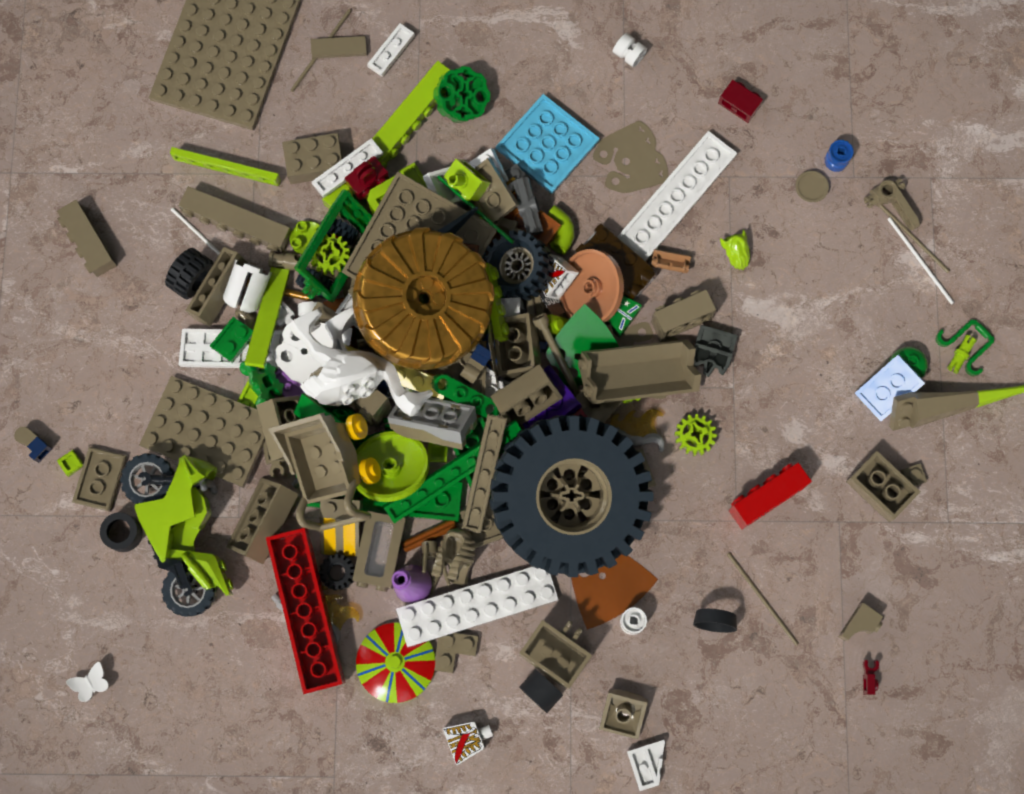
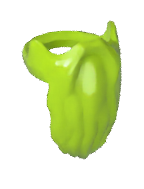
M743 230L742 234H735L724 240L720 238V244L723 249H726V255L729 258L730 264L739 270H744L750 261L748 238L745 230Z

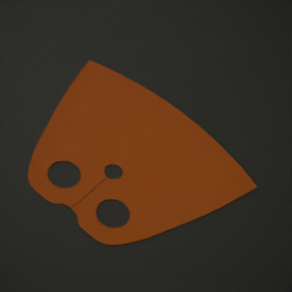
M622 554L615 559L617 564L611 568L603 566L598 568L599 573L587 577H581L578 574V577H571L577 604L586 629L597 627L624 613L625 610L636 604L654 586L658 579L634 559ZM602 572L605 573L606 578L600 579L599 574Z

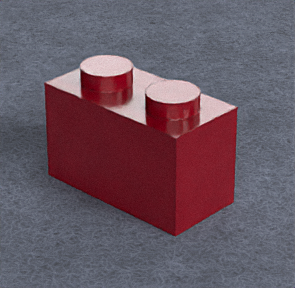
M732 79L721 94L718 104L749 123L761 107L763 99L758 93L748 90L741 82H736Z

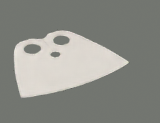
M289 323L282 333L283 342L276 347L273 357L280 369L291 380L297 381L301 385L309 379L311 373L322 367V365L312 358L309 351L306 355L301 353V349H307L302 340L294 341L291 339V323ZM320 323L321 326L311 334L320 344L332 348L333 342L325 328V323ZM349 328L342 334L344 345H350L352 328ZM289 350L293 354L292 360L289 362L283 361L281 358L282 351Z

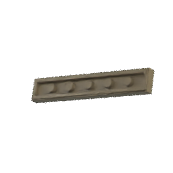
M487 414L461 527L462 530L481 533L491 491V479L494 477V468L498 461L507 422L506 417Z

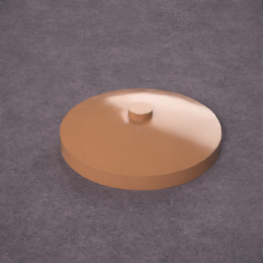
M595 249L579 251L567 261L579 273L561 296L560 301L569 318L586 304L605 323L617 312L623 298L624 280L621 269L615 259L604 251Z

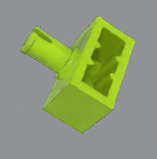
M455 159L444 175L448 185L455 190L458 189L461 192V196L467 201H479L491 183L467 161L462 159Z

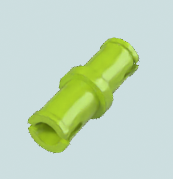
M965 335L959 348L954 351L955 355L949 366H947L949 371H952L954 368L953 373H959L964 361L970 357L969 353L977 341L975 338L972 337L970 340V336Z

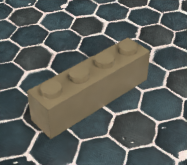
M77 200L57 210L60 216L57 218L59 223L69 231L66 235L72 243H76L77 248L75 250L80 258L84 257L86 260L84 265L89 273L93 272L99 277L117 266L83 207Z
M225 247L221 250L185 310L196 321L208 326L212 325L225 303L223 294L235 260H238L237 264L244 266V263H248L238 252Z

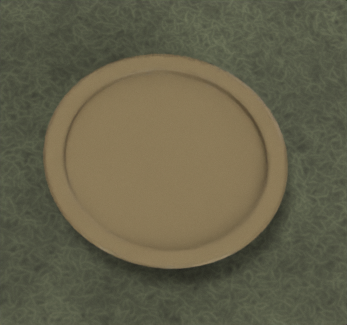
M806 171L797 178L795 188L797 194L803 200L818 202L826 197L829 191V183L820 172Z

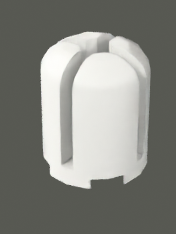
M235 260L223 294V300L227 305L236 309L241 300L248 277L252 273L240 310L248 313L255 312L259 309L272 273L264 274L262 273V268L248 263H244V266L237 264L238 260Z

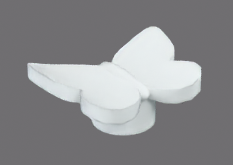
M97 662L85 677H74L66 681L71 690L79 692L78 699L81 702L89 701L93 697L94 692H104L109 688L108 681L103 679L105 673L101 662Z

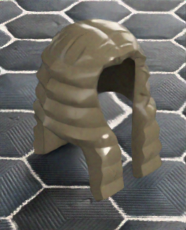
M457 528L447 531V534L443 536V540L440 541L438 552L435 553L436 559L431 572L432 576H442L446 561L450 568L448 573L450 582L458 585H467L468 572L474 563V551L476 549L473 536L468 531Z

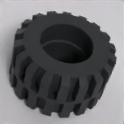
M189 248L181 253L172 263L166 275L165 285L182 298L188 300L194 297L214 263L197 249Z

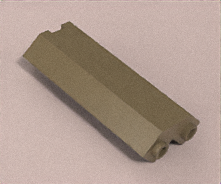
M689 340L581 351L578 367L581 373L584 395L591 404L697 392L700 389L701 373L694 367L696 348Z

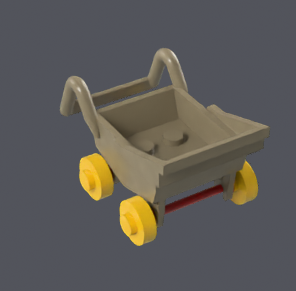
M324 413L268 428L289 466L291 475H297L303 495L296 511V519L301 527L324 531L371 519L370 512L354 509L352 506L356 487L362 480L366 484L377 483L381 478V469L376 459L372 457L363 459L358 466L357 453L351 439L360 440L367 436V422L361 414L350 415L347 417L346 423L335 422L334 417L331 415L325 416ZM345 495L344 508L347 514L352 516L351 518L321 524L307 521L304 517V512L307 504Z

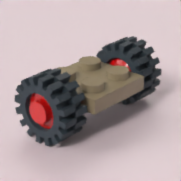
M336 218L327 234L328 237H331L334 233L336 239L341 236L343 239L342 243L347 242V248H350L351 253L358 231L352 225H348L347 222ZM336 245V249L342 252L341 248ZM317 256V259L323 264V259ZM311 260L306 269L329 290L333 284L331 280L335 281L339 274L338 270H334V275L331 274V271L324 275L323 270L317 272V266L312 267L311 262L313 260ZM299 274L295 282L299 287H305V278Z

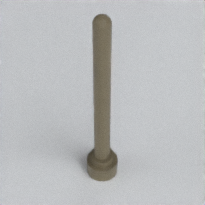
M542 313L534 317L532 322L535 327L542 331L573 395L576 397L580 390L548 328L549 319L546 313Z

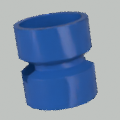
M845 140L834 141L824 158L826 167L834 172L844 170L854 154L852 145Z

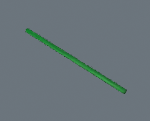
M440 175L437 177L472 209L475 208L470 201L465 200L461 196V193L450 187L444 178ZM479 209L476 211L477 214H479L485 221H487L511 244L514 243V240L512 238H510L503 230H501Z

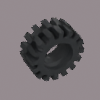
M339 554L330 555L327 559L325 558L319 570L320 579L323 584L335 591H341L344 588L350 587L349 585L354 582L352 579L355 570L352 561L346 556ZM335 565H341L345 569V575L339 580H334L330 576V570Z

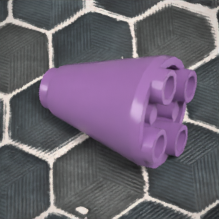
M407 565L393 574L392 585L400 600L413 604L428 598L432 588V579L427 570L425 573H422L421 566Z

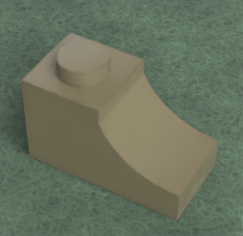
M861 603L838 637L843 641H847L857 632H866L867 634L878 632L883 624L881 620L884 616L865 603Z

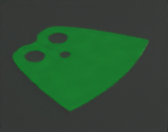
M586 304L568 320L554 338L558 348L563 349L566 353L564 360L568 368H576L578 371V376L574 379L577 386L583 385L578 360L574 359L575 354H581V351L619 347L608 327ZM548 347L546 352L548 361L551 365L558 368L560 379L565 385L569 386L550 347Z

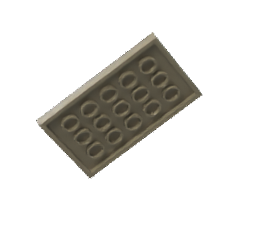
M171 376L139 446L178 462L179 458L183 455L203 459L217 467L216 477L244 488L261 452L265 437L257 409Z

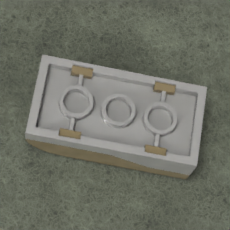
M430 397L413 417L405 414L395 405L388 416L390 429L403 437L463 450L466 445V436L477 426L475 406Z

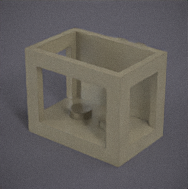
M542 620L520 651L519 656L569 690L592 657L589 652L575 643L583 629L579 627L570 640L565 634L572 627V621L569 620L563 630L559 632Z

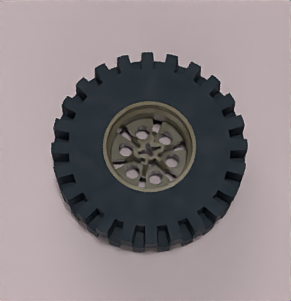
M557 415L546 420H538L528 429L523 428L517 433V437L505 445L503 448L505 452L495 465L494 477L491 479L490 489L492 490L491 499H489L490 508L494 514V523L505 542L518 556L527 561L531 566L543 569L549 574L558 576L559 573L565 574L568 577H578L580 573L588 575L599 573L598 568L603 566L611 568L617 564L615 559L621 554L627 557L633 551L630 545L634 539H642L645 533L641 530L643 522H649L652 512L648 511L647 507L648 501H653L654 498L653 491L648 489V481H652L650 471L644 469L642 464L645 461L643 455L633 448L632 445L634 443L627 436L621 435L617 428L600 420L578 415ZM581 465L586 467L587 470L584 474L578 477ZM557 467L560 474L559 478L552 472ZM567 469L573 471V476L570 479L564 478V472ZM549 479H555L556 486L553 489L547 488V481ZM583 479H588L590 482L589 487L586 489L581 488V481ZM570 490L573 493L578 494L573 496L571 500L570 498L562 495L570 493ZM600 490V498L590 496L589 492ZM540 491L550 492L548 496L540 498ZM551 498L555 499V507L548 509L547 501ZM585 498H588L590 502L589 506L585 509H582L580 504L581 501ZM571 508L573 511L572 516L565 518L563 515L564 511ZM559 510V517L555 523L551 518ZM580 511L587 518V520L582 523L580 522L579 516L577 514V512Z

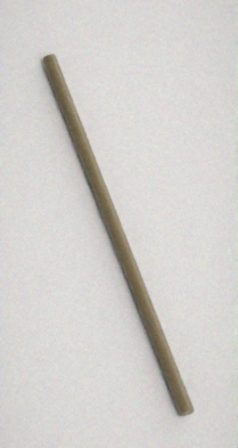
M350 9L347 10L328 38H332L351 13ZM317 59L311 60V62L300 75V77L295 82L293 87L290 89L292 92H294L296 87L299 85L301 80L304 78L306 73L309 71V69L312 67V65Z
M883 205L880 206L946 273L950 271Z
M728 553L727 556L729 557V559L739 570V572L742 574V576L745 578V580L748 582V584L751 586V588L754 590V592L757 594L760 600L764 603V605L767 607V609L770 611V613L773 615V617L776 619V621L779 623V625L782 627L785 633L789 636V638L792 640L795 646L798 645L799 643L797 642V640L793 637V635L790 633V631L787 629V627L784 625V623L781 621V619L778 617L775 611L771 608V606L768 604V602L765 600V598L762 596V594L759 592V590L756 588L753 582L749 579V577L746 575V573L743 571V569L740 567V565L737 563V561L734 559L731 553Z

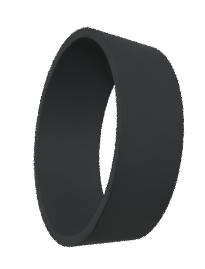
M705 608L696 611L693 626L711 632L731 633L737 631L736 615L732 612Z

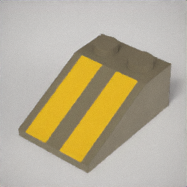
M334 497L320 501L319 519L321 524L352 517L345 511V497ZM353 497L352 506L354 509L362 510L363 498ZM362 522L320 531V554H339L357 557L361 542Z

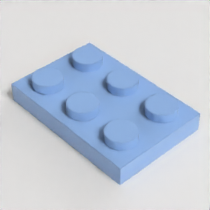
M898 354L856 391L855 394L882 421L892 411L893 397L916 392L926 382Z

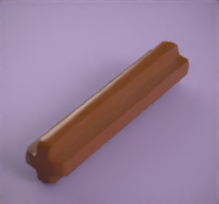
M454 521L443 522L403 541L402 547L405 552L421 546L424 541H432L447 534V531L456 529L457 526Z

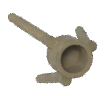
M436 541L422 542L420 565L422 573L426 572L427 560L436 558L435 553L438 552ZM444 563V578L446 580L447 586H450L451 583L448 578V572Z

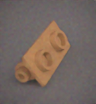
M654 249L651 267L688 273L691 256Z

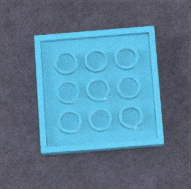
M542 94L496 145V150L513 164L517 163L523 172L553 194L596 146L600 138L546 95Z

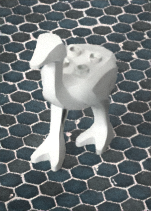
M353 307L325 322V328L333 342L332 348L320 344L311 334L321 326L318 319L323 313L320 309L300 316L291 322V331L302 340L312 358L323 367L319 376L313 375L300 386L306 395L316 399L320 404L337 407L348 405L354 400L370 396L380 382L385 380L395 404L402 412L413 417L419 412L426 400L433 395L432 390L417 393L405 390L395 366L386 359L370 352L360 350L347 351L342 340V334L355 324L352 319L354 317Z

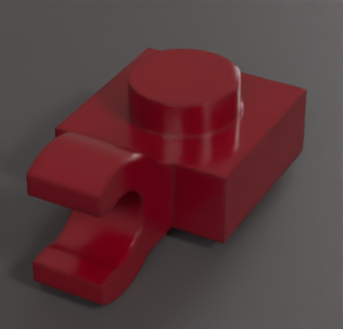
M864 660L862 664L864 669L863 695H876L875 691H878L879 684L878 679H875L874 672L879 669V661L875 660L874 667L869 668L868 660Z

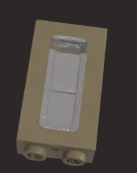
M367 511L371 513V519L366 520L352 580L357 583L356 586L368 588V585L376 586V590L387 592L388 589L393 590L392 576L397 571L407 520L402 518L394 524L389 515Z

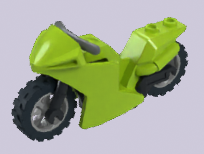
M144 453L133 457L131 461L129 460L126 463L127 466L121 472L123 473L122 477H120L121 488L125 492V496L136 504L134 507L137 517L149 539L148 544L152 546L155 554L153 557L157 560L158 567L169 571L167 577L163 580V588H161V593H163L162 599L166 603L167 608L177 615L184 617L200 615L212 606L211 604L215 601V593L218 587L226 596L233 595L232 590L234 589L231 579L226 577L225 571H227L225 562L220 560L218 555L195 552L194 547L197 535L201 529H204L212 514L209 500L202 491H207L209 488L211 494L215 495L218 493V488L213 481L217 474V467L203 459L183 455L179 458V465L176 472H174L168 461L155 454ZM145 466H154V467H153V469L151 470V472L148 473ZM142 468L143 472L139 475H136L138 470ZM158 469L161 475H154V473ZM135 478L141 479V483L135 486ZM145 486V494L140 493L138 489ZM149 488L157 490L153 494H149ZM196 581L199 582V584L201 585V587H198V586L196 585ZM175 588L182 589L183 593L176 597ZM203 589V595L200 598L197 594L199 590ZM187 596L186 604L181 603L179 599ZM191 596L195 597L198 602L190 605Z

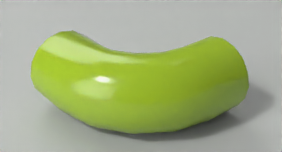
M554 205L547 215L562 225V227L551 241L550 246L556 253L565 255L575 238L574 225L570 216Z

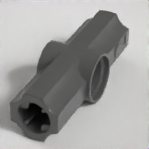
M529 177L516 179L513 181L517 202L519 203L517 208L520 216L523 218L526 233L532 236L538 235L544 231L538 213L540 212L539 205L533 194Z

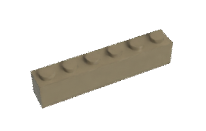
M189 186L178 205L182 214L186 217L192 218L194 216L203 224L209 225L211 223L216 225V228L223 232L227 230L233 232L234 236L243 239V237L250 239L249 241L257 246H260V244L265 245L268 250L275 253L277 251L283 253L290 240V227Z

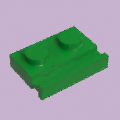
M232 317L210 344V348L233 363L251 341L253 330L235 317Z

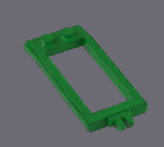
M346 189L342 190L333 202L294 267L305 278V287L302 292L304 294L309 293L307 295L309 299H313L315 295L319 296L322 294L328 301L334 302L349 277L339 272L331 288L328 290L306 269L339 212L361 233V236L372 218V215ZM356 245L354 246V248H353V250H352V252L350 253L349 256H351V254L353 253V251H354Z

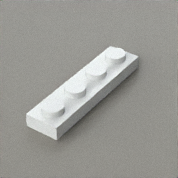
M371 138L313 180L312 185L325 198L345 183L344 178L353 172L356 167L373 156L377 159L380 158L383 152Z

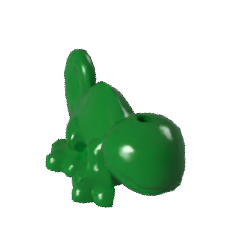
M245 361L240 364V372L245 376H249V385L258 396L255 405L275 398L270 391L276 395L283 393L284 384L280 383L279 379H276L275 366H271L267 362L265 368L259 369L258 367L246 366Z

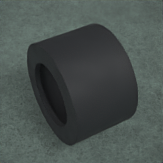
M121 512L113 513L106 517L100 527L102 542L107 547L118 552H129L135 549L141 542L143 535L140 523L130 515ZM118 520H124L130 527L128 538L120 543L111 541L109 539L111 526Z
M536 669L519 686L546 713L563 696Z

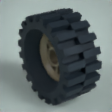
M511 230L508 236L514 240V243L511 244L500 234V240L497 238L492 240L494 243L493 247L487 246L486 250L489 253L488 256L483 255V260L497 268L499 273L497 281L498 286L501 287L502 296L505 298L520 297L521 300L529 301L531 300L530 295L538 297L540 289L546 290L547 286L544 285L546 281L551 282L552 277L548 275L549 272L554 273V267L550 265V263H554V260L549 255L551 254L550 250L545 247L546 245L524 231L518 230L517 233ZM522 264L521 269L518 271V266Z

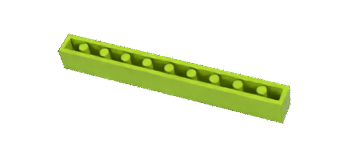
M438 60L372 138L383 152L378 161L385 169L388 161L397 156L398 149L409 141L412 132L420 128L422 120L431 115L433 107L437 104L433 98L434 88L437 87L439 78L450 70ZM442 88L441 94L444 97L447 91ZM345 182L328 196L322 198L324 206L330 209L338 195L345 189L357 201L359 199ZM339 212L338 216L342 218L343 215Z

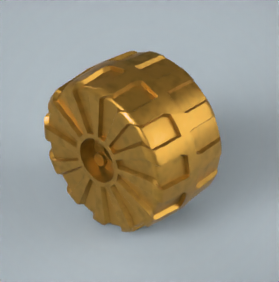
M427 227L415 228L412 231L394 234L384 240L370 252L362 263L353 288L354 316L367 344L386 360L409 369H436L452 364L464 357L477 345L484 335L490 322L494 302V287L489 280L486 272L487 265L480 254L473 252L467 247L459 236L453 233L432 231ZM426 294L429 302L426 304L421 303L418 298L419 295Z

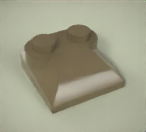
M620 689L609 690L599 729L638 739L648 700L639 694Z

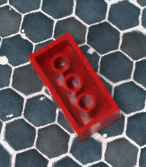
M799 462L795 465L792 463L788 464L778 472L780 475H771L763 482L764 485L762 487L760 484L749 490L747 497L741 495L731 503L732 507L729 512L741 530L806 488L812 482Z

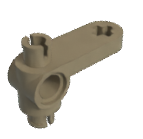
M902 179L883 181L879 186L870 190L869 196L864 197L865 204L869 203L867 205L868 208L874 205L880 207L891 202L909 230L912 231L920 226L917 215L901 193V190L905 189L904 182L900 184L903 181ZM882 190L889 191L890 195H885Z

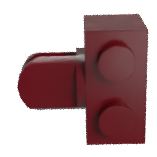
M373 156L356 167L344 179L346 185L355 196L362 200L363 198H368L370 189L388 180L389 174L378 159Z

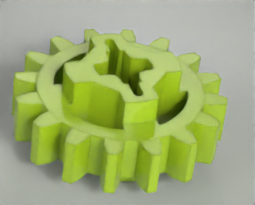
M334 233L331 237H328V234L325 235V238L311 259L313 260L311 265L312 267L317 266V272L323 270L324 275L328 271H331L332 275L335 273L334 270L342 272L340 267H345V261L349 260L350 256L347 254H350V248H347L348 244L346 241L342 243L343 239L341 236L336 239ZM336 245L341 248L342 252L336 249ZM317 256L323 259V264L317 259Z
M698 414L694 418L688 415L687 421L682 418V425L677 424L676 428L679 431H676L674 436L679 438L676 439L675 443H681L679 449L685 448V454L691 451L693 456H696L697 452L702 456L704 449L709 452L711 450L709 445L714 446L715 442L712 439H715L717 434L712 432L715 431L716 427H710L712 421L706 422V416L700 419ZM688 425L689 432L683 435V430ZM693 431H695L696 434H700L698 439H696L695 436H691ZM708 435V440L703 445L702 439Z

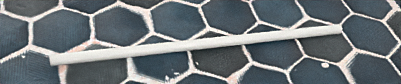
M174 208L171 209V211L178 218H180L196 235H198L214 252H216L218 255L220 254V251L214 245H212L196 228H194L179 212H177Z
M889 217L887 220L952 305L954 301L891 217Z

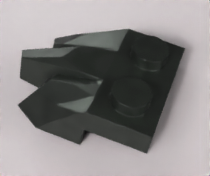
M701 325L694 346L696 348L694 366H699L701 363L704 364L703 374L707 377L710 376L714 368H718L719 373L724 375L730 365L738 335Z

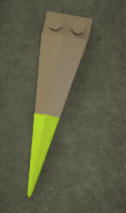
M1024 385L966 392H910L893 397L889 427L893 431L909 426L913 429L1024 393Z

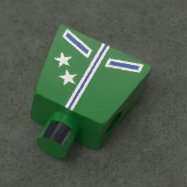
M623 296L617 312L604 324H611L613 333L620 338L641 311L642 305Z

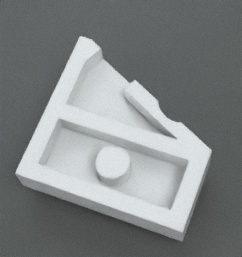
M664 740L627 751L639 791L658 786L660 783L665 746Z

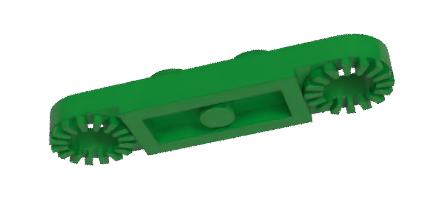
M442 373L437 374L432 379L433 390L456 403L475 406L476 413L487 418L486 407L492 404L494 410L490 414L499 415L493 400ZM444 378L447 385L439 389L438 382Z

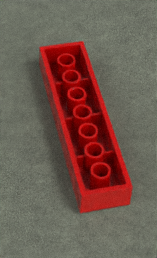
M300 528L266 537L303 694L344 684L345 678L308 529Z

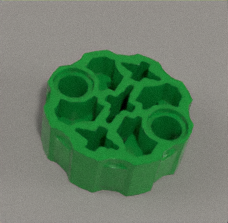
M461 66L447 71L439 78L437 87L434 88L433 98L438 105L437 110L443 117L451 119L454 123H464L480 117L485 112L487 103L490 102V91L486 85L487 80L481 73L473 71L471 67ZM442 88L447 91V97L442 96ZM477 93L482 95V101L477 99ZM460 111V113H463L465 115L461 117V114H458L456 112Z

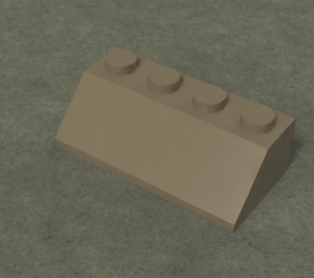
M261 478L226 548L264 564L269 556L266 537L279 534L291 508L296 502L298 494L281 484Z

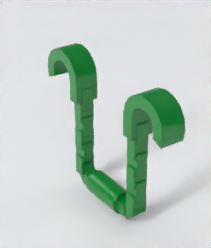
M970 320L947 342L941 339V335L944 333L943 329L939 331L935 339L936 343L941 347L951 345L971 325H974L975 329L985 339H988L983 348L965 364V371L968 375L978 376L981 374L983 369L974 371L971 369V364L991 344H994V337L990 335L991 333L981 323H978L977 320Z

